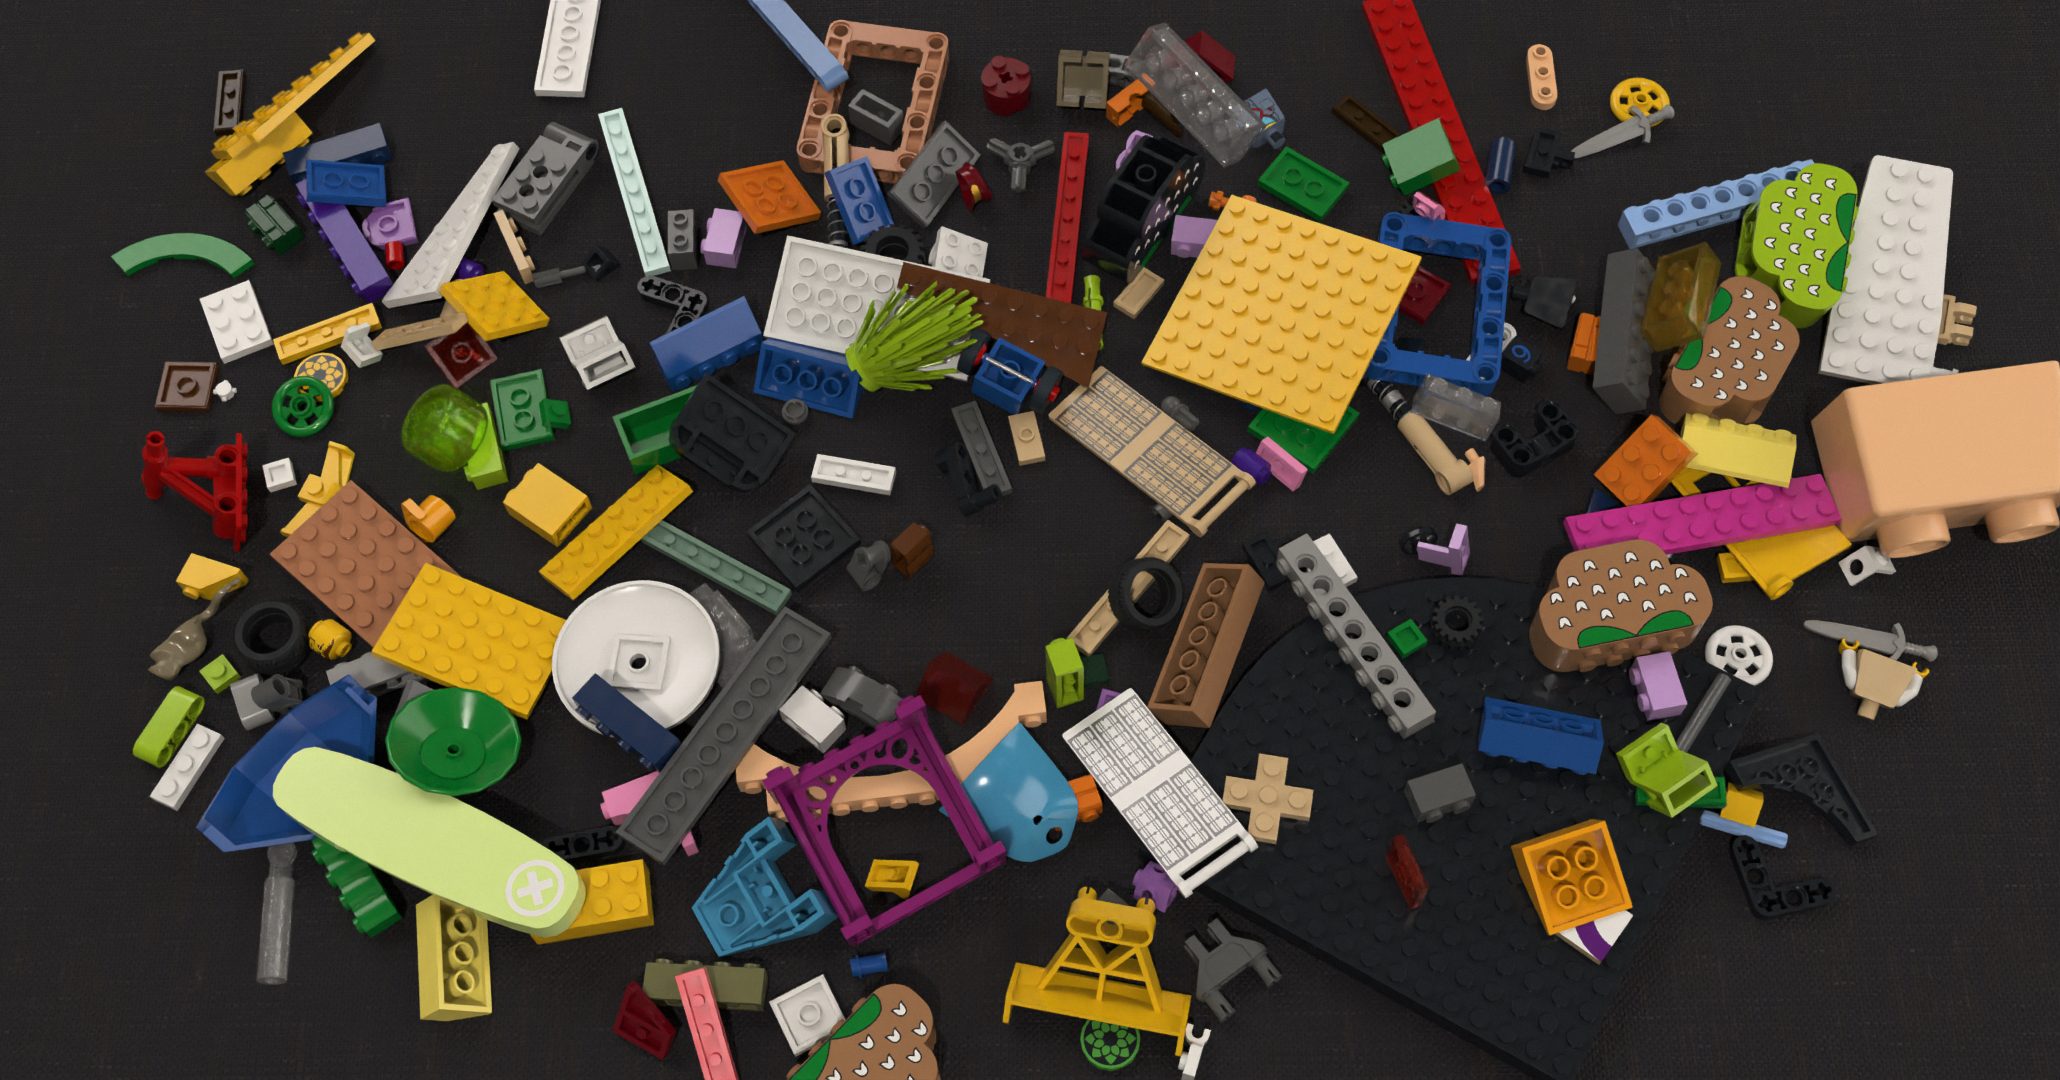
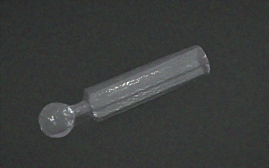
M293 843L271 845L267 851L270 867L269 878L265 879L256 978V981L261 984L277 985L287 982L295 881L291 878L292 863L297 855L296 847Z

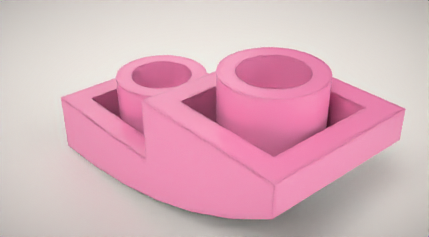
M1415 193L1413 208L1420 216L1430 218L1433 221L1435 219L1444 220L1445 209L1443 206L1424 193Z

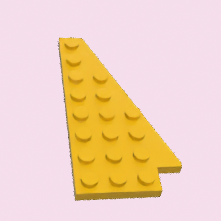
M358 32L348 39L350 43L344 49L338 47L329 54L330 60L320 61L310 69L312 72L310 75L301 76L291 83L293 87L291 90L279 92L272 98L274 103L266 107L263 105L253 112L254 118L252 120L240 122L233 128L235 133L228 136L224 135L214 142L215 148L211 150V153L216 159H233L252 143L261 141L375 41L370 33L361 35Z

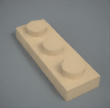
M503 209L495 212L494 216L524 283L533 282L531 271L535 270L530 256L524 257L523 255L526 247L521 236L516 238L514 235L518 230L513 218L507 219Z

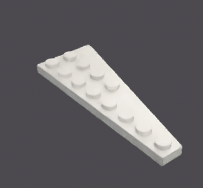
M514 142L498 144L491 150L489 156L441 221L434 227L433 232L383 298L382 303L387 308L442 298L439 292L441 285L449 283L492 202V198L497 193L519 151V147Z

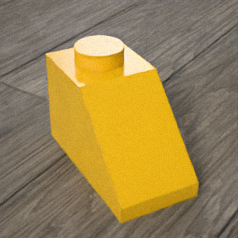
M191 553L176 582L183 589L182 593L195 600L199 597L212 600L213 596L223 586L234 581L237 577L241 581L228 592L247 585L249 580L239 568Z

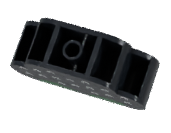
M1144 135L1131 150L1101 195L1096 218L1084 241L1083 260L1127 283H1132L1174 226L1175 216H1181L1197 192L1205 170V157L1160 135L1154 138Z

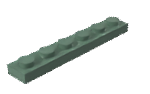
M663 520L641 538L642 543L776 616L792 595L791 589Z

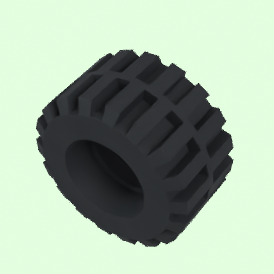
M889 224L887 228L884 225L878 227L879 231H871L869 233L870 237H865L863 240L864 245H861L860 251L885 257L899 255L905 257L903 261L926 265L925 247L919 234L915 235V231L911 228L906 230L904 225L895 227V224Z

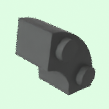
M850 666L849 669L837 667L820 693L837 709L856 716L872 728L888 720L893 723L896 718L894 709L899 707L897 703L902 700L897 695V689L889 684L881 685L865 676L861 670L854 666Z

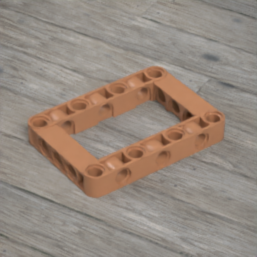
M846 20L834 21L829 26L824 46L840 62L847 74L852 55L921 64L920 68L917 67L912 87L911 106L907 108L902 128L903 138L901 147L892 152L877 150L875 147H870L869 149L854 147L848 144L849 163L867 156L877 182L895 184L931 137L949 62L948 38L940 32ZM816 79L814 81L797 144L799 165L805 172L824 174L823 131L821 125L826 116L837 114L845 82L828 93ZM835 147V164L837 163V147Z

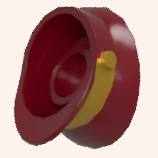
M965 162L961 168L955 171L964 204L969 211H973L976 202L993 199L990 189L972 164Z

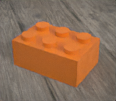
M1651 414L1594 475L1627 507L1651 503L1698 453L1660 417Z

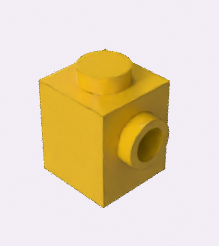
M1728 782L1726 787L1727 806L1719 808L1720 817L1755 828L1764 802L1763 792L1753 789L1738 792L1736 786Z

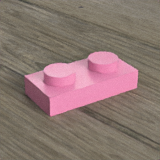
M1269 437L1263 439L1256 453L1271 464L1270 471L1272 475L1294 492L1300 487L1308 469Z

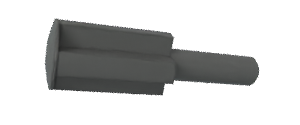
M580 266L563 271L555 268L533 273V282L536 288L562 283V278L586 273L585 266Z

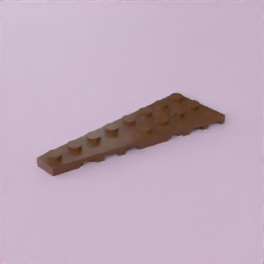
M903 262L897 285L898 290H901L908 283V289L905 293L916 299L936 281L937 286L932 289L934 290L932 296H935V298L949 288L955 289V294L940 305L962 291L969 290V294L955 303V307L972 297L977 298V302L971 305L972 311L969 314L971 317L977 313L982 315L973 320L971 324L978 320H983L984 322L974 329L980 328L991 334L990 338L995 341L999 337L1044 360L1046 367L1053 366L1061 370L1063 377L1082 385L1084 388H1089L1107 312Z

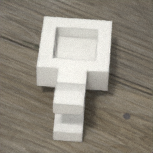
M1187 1023L1185 1038L1191 1046L1189 1053L1183 1051L1178 1066V1069L1183 1070L1181 1080H1194L1203 1046L1207 1043L1211 1030L1205 1029L1201 1038H1195L1192 1035L1193 1025Z

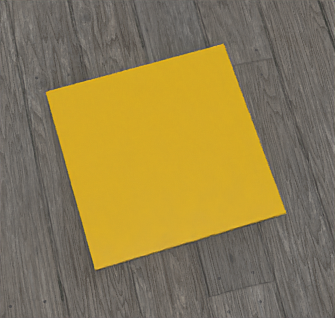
M1231 195L1141 363L1149 368L1334 434L1422 257Z

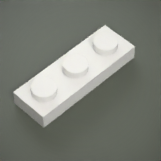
M817 454L811 479L815 483L891 495L896 467Z
M197 724L150 797L154 801L178 811L225 738L221 734Z

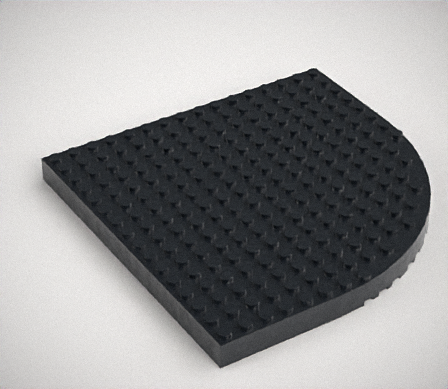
M1467 577L1423 579L1390 585L1354 597L1436 711L1431 724L1403 739L1399 732L1395 733L1387 720L1388 716L1383 709L1379 710L1374 705L1371 698L1372 694L1368 688L1360 685L1355 676L1356 671L1351 664H1346L1342 660L1338 646L1334 641L1328 640L1319 619L1311 618L1292 630L1268 650L1242 678L1222 707L1191 760V763L1223 801L1226 776L1255 780L1259 753L1288 758L1285 785L1313 790L1309 821L1280 817L1276 844L1256 841L1258 845L1256 850L1253 852L1247 851L1193 890L1535 1080H1573L1705 808L1687 807L1671 818L1650 808V806L1636 805L1634 785L1626 778L1616 753L1660 723L1669 726L1676 742L1718 673H1723L1731 679V682L1687 751L1688 754L1707 761L1714 777H1721L1725 769L1724 765L1728 763L1763 690L1679 649L1671 654L1687 701V706L1681 715L1647 721L1645 713L1641 712L1638 706L1637 697L1639 694L1636 685H1632L1629 678V669L1635 661L1634 658L1624 660V662L1616 666L1599 665L1587 672H1580V670L1569 672L1554 671L1544 666L1537 659L1530 642L1529 629L1543 597L1547 594L1546 589L1499 579ZM1449 596L1451 600L1454 596H1459L1460 600L1467 597L1469 598V603L1474 601L1477 604L1476 609H1481V616L1484 618L1483 627L1477 641L1471 647L1465 646L1464 650L1460 651L1458 647H1455L1454 650H1449L1448 645L1445 648L1440 646L1441 641L1436 642L1434 634L1430 632V620L1435 607L1440 601L1444 602V599ZM1334 610L1330 612L1333 616H1342V613ZM1450 615L1445 618V624L1454 631H1465L1468 628L1467 621L1461 616ZM1412 619L1427 639V644L1402 659L1386 636L1392 629ZM1355 633L1346 634L1350 639L1359 638ZM1370 655L1362 656L1365 661H1375ZM1378 678L1379 682L1382 684H1391L1390 680L1387 678ZM1485 697L1600 719L1604 744L1596 774L1587 773L1582 775L1568 768L1558 767L1552 769L1538 762L1529 761L1523 763L1514 760L1512 757L1504 755L1493 757L1486 755L1483 751H1479L1478 737ZM1394 701L1398 707H1407L1404 701ZM1463 764L1476 794L1472 805H1470L1471 807L1458 814H1455L1453 811L1445 813L1441 819L1427 823L1426 820L1417 822L1404 793L1407 781ZM1228 808L1248 832L1250 812ZM1591 819L1604 820L1606 822L1633 906L1626 911L1631 913L1633 917L1599 965L1556 934L1547 935L1519 874L1511 849L1512 845ZM1238 836L1184 873L1182 878L1187 880L1241 842V839ZM1142 842L1139 847L1138 859L1146 864L1150 861L1159 864ZM1403 846L1408 848L1410 855L1412 854L1415 864H1417L1420 870L1419 874L1423 879L1422 885L1425 891L1423 896L1421 893H1418L1410 880L1411 877L1407 874V867L1404 865L1401 854Z

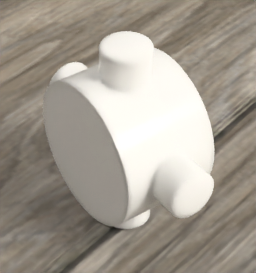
M224 380L216 386V389H213V393L218 394L222 402H226L237 393V388H232L229 381Z

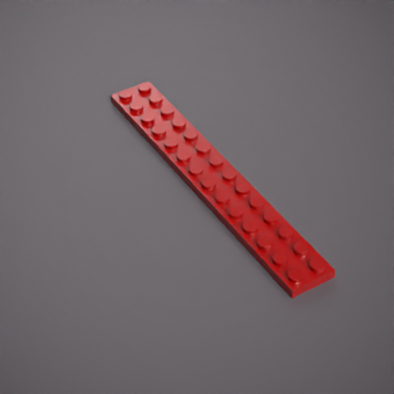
M1412 0L1363 1L1361 9L1409 130H1414L1439 118L1460 166V171L1431 183L1438 203L1445 209L1444 219L1505 230L1488 186H1484L1485 178ZM1512 244L1508 276L1519 274L1521 270ZM1460 258L1470 285L1476 284L1479 261Z

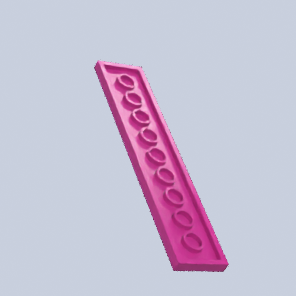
M1816 474L1790 479L1788 488L1763 483L1569 516L1565 518L1563 524L1574 552L1640 539L1656 544L1666 555L1839 525L1842 519L1822 475Z

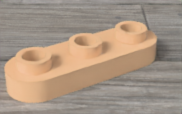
M1537 44L1529 48L1526 56L1530 98L1534 107L1540 110H1548L1555 105L1557 99L1552 51L1547 46Z

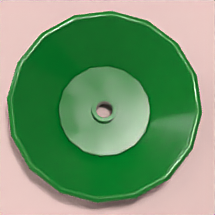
M458 687L427 691L406 702L391 719L385 738L389 762L405 781L425 792L448 796L480 792L502 780L517 762L522 741L517 720L502 702L481 691Z

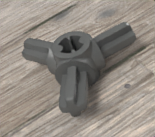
M993 138L989 140L987 150L1004 159V164L1008 166V171L1012 174L1011 190L1021 193L1026 189L1027 175L1031 172L1032 167L1036 165V161L1053 154L1055 146L1050 140L1032 147L1024 143H1016L1010 146Z

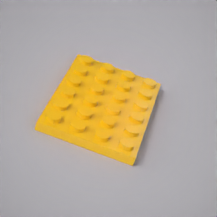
M425 563L374 646L372 656L448 688L458 687L481 691L502 702L510 713L528 720L553 674V650L560 630L566 620Z

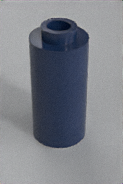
M1507 137L1493 140L1490 146L1484 186H1488L1490 192L1494 194L1508 192L1511 185L1516 144Z

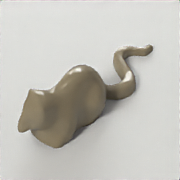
M239 577L223 586L213 596L209 607L204 612L192 617L179 626L166 641L150 654V658L156 664L148 669L149 672L165 680L173 681L182 667L201 656L207 644V638L201 623L207 621L216 613L221 599L232 587H235L241 581Z

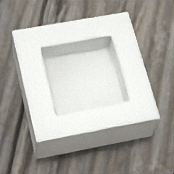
M289 458L262 465L267 488L270 492L297 485L293 464Z

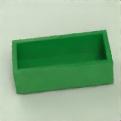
M697 385L613 416L635 475L650 470L656 465H663L681 458L669 443L670 426Z

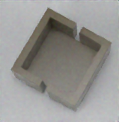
M1060 50L1056 106L1079 107L1081 96H1085L1084 107L1106 109L1110 52L1088 51L1087 56H1083V51Z

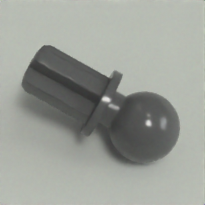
M1168 396L1161 402V411L1186 429L1194 431L1196 426L1199 425V419L1190 413L1189 407L1186 404H1181L1177 397Z

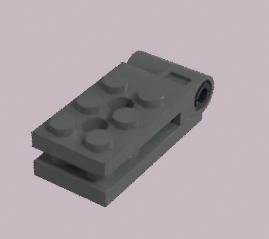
M556 122L549 123L544 130L543 136L540 135L492 198L493 205L498 207L497 211L503 209L507 219L512 217L515 225L541 236L595 163L594 158L598 152V142Z

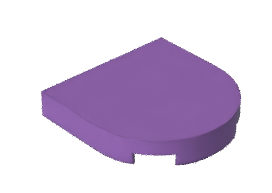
M409 198L388 202L385 207H374L372 209L373 212L363 221V233L367 241L375 248L385 250V244L391 241L401 242L403 247L419 243Z

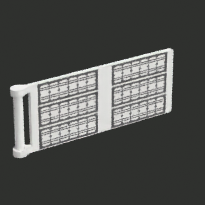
M1132 688L1127 689L1063 733L1062 736L1089 773L1092 774L1095 781L1185 899L1193 894V889L1247 851L1253 852L1258 848L1254 838L1244 829ZM1238 836L1241 839V842L1187 880L1181 877V875Z

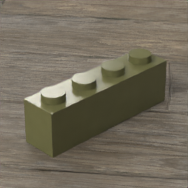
M656 959L655 963L646 962L643 991L656 1006L684 1007L675 976L706 966L718 1009L765 1011L768 974L765 968H761L758 964L747 963L743 967H732V964L727 962H715L714 966H708L694 960L685 961V964H673V961L668 959Z

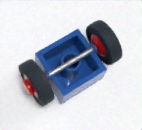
M977 328L969 340L977 339L978 341L960 351L961 355L957 364V369L960 372L971 375L978 364L983 363L974 377L971 392L1014 415L1021 412L1033 392L1029 407L1038 413H1043L1049 403L1055 401L1060 391L1058 386L1063 372L1050 366L1042 376L1046 363L1044 360L1000 337L990 353H986L991 334Z

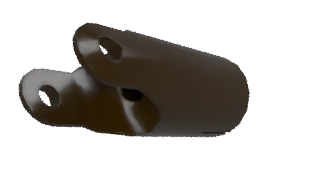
M1151 90L1143 98L1141 106L1176 137H1181L1182 131L1175 123L1183 124L1189 130L1194 129L1192 120L1158 90Z

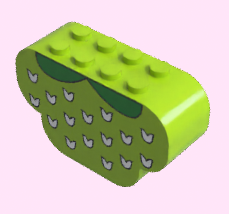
M1821 163L1808 165L1797 174L1794 181L1781 179L1768 184L1761 192L1759 200L1750 205L1743 216L1735 262L1736 276L1753 278L1773 289L1780 300V312L1778 315L1790 321L1795 328H1807L1814 325L1838 302L1847 287L1848 278L1845 277V272L1851 262L1849 246L1855 237V230H1852L1859 211V207L1856 206L1857 186L1853 178L1846 171L1835 166Z

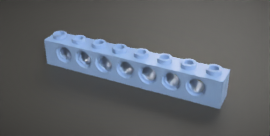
M1812 159L1803 162L1796 161L1788 166L1774 167L1763 173L1748 174L1741 179L1726 180L1719 185L1704 186L1686 194L1679 193L1668 199L1653 200L1649 204L1638 207L1631 206L1622 212L1618 227L1629 249H1634L1743 219L1746 210L1750 205L1759 200L1761 192L1768 184L1781 179L1794 181L1797 174L1804 167L1814 164Z

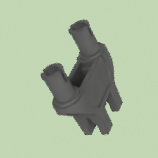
M1216 918L1207 925L1208 929L1206 932L1216 943L1217 948L1208 953L1196 936L1193 935L1184 942V949L1198 966L1197 1000L1202 1001V1003L1206 1002L1222 1023L1227 1020V1016L1230 1018L1236 1012L1219 991L1224 984L1247 967H1253L1268 988L1274 985L1273 982L1277 983L1283 975L1279 973L1267 958V948L1263 944L1231 936Z

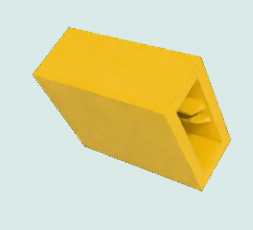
M539 463L533 469L526 472L520 484L515 489L510 490L503 501L509 515L556 547L564 541L592 509L587 495Z

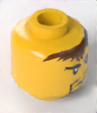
M333 619L320 620L309 631L310 647L328 660H334L339 656L344 657L352 647L350 643L352 638L351 632Z

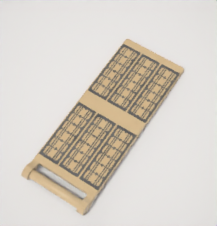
M1100 366L1092 373L1089 388L1079 385L1049 413L1051 421L1157 503L1166 507L1170 513L1186 524L1198 537H1202L1208 531L1207 528L1246 489L1250 490L1256 484L1253 476L1241 471L1103 366ZM1234 477L1239 481L1200 520L1193 518Z

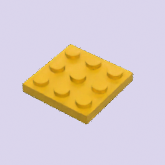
M505 271L444 283L439 291L458 313H465L469 325L484 341L547 327L550 320Z

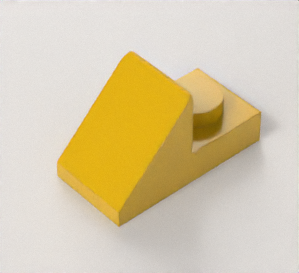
M874 859L865 887L871 891L894 892L901 898L908 900L919 863L916 861Z

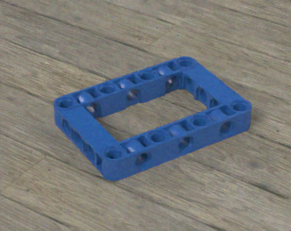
M1398 212L1386 214L1383 217L1378 233V243L1400 250L1406 249L1479 261L1470 361L1450 358V355L1442 357L1423 354L1424 351L1416 353L1397 350V347L1392 342L1397 327L1398 306L1365 371V375L1372 380L1471 394L1480 397L1490 395L1498 381L1501 368L1511 250L1510 234L1502 228L1440 219L1433 221L1427 217Z

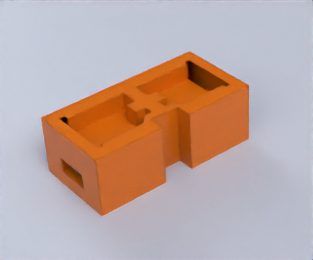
M1145 76L1139 77L1106 102V118L1115 126H1121L1133 117L1135 111L1143 109L1141 106L1142 100L1149 92L1148 90H1153L1155 85Z

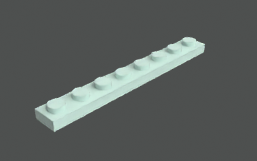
M619 108L598 114L645 276H655L670 272V266L623 109Z

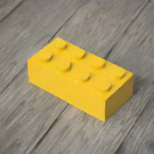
M640 859L576 870L585 884L586 898L574 922L566 931L557 936L544 938L533 934L530 935L540 945L654 925L649 869L644 860Z

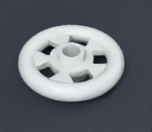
M1739 625L1723 627L1710 636L1705 647V660L1707 663L1722 670L1728 664L1730 667L1737 669L1734 676L1754 686L1764 681L1771 672L1773 654L1768 642L1758 632L1748 627ZM1731 637H1742L1743 643H1731ZM1718 645L1726 647L1724 657L1716 655ZM1756 646L1761 655L1754 657L1750 647ZM1735 652H1741L1744 658L1737 657ZM1751 664L1758 669L1752 675L1745 670Z

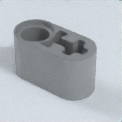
M259 673L230 684L239 717L247 731L275 720L274 711L258 707L252 699V688L263 682Z

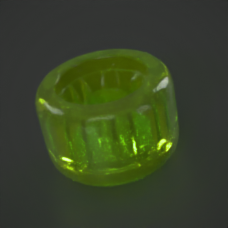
M447 384L436 385L425 391L415 401L406 415L401 431L402 445L410 455L440 472L457 470L465 465L481 446L488 427L487 412L478 401L456 387Z

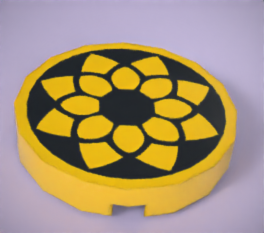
M323 352L313 354L304 359L297 367L294 377L312 376L320 379L328 386L333 398L344 390L343 386L349 379L348 370L342 360L334 354ZM300 386L299 392L308 394L309 386ZM321 395L314 398L316 402H323Z

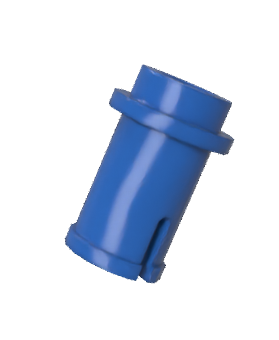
M885 952L860 958L858 955H855L854 959H850L852 976H859V979L862 978V975L888 971Z

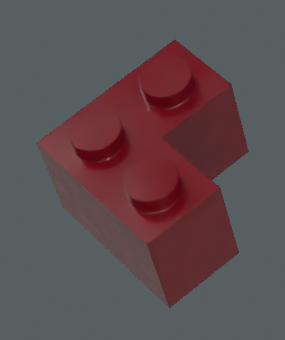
M1202 30L1166 51L1164 75L1179 86L1200 77L1216 89L1233 80L1235 55Z

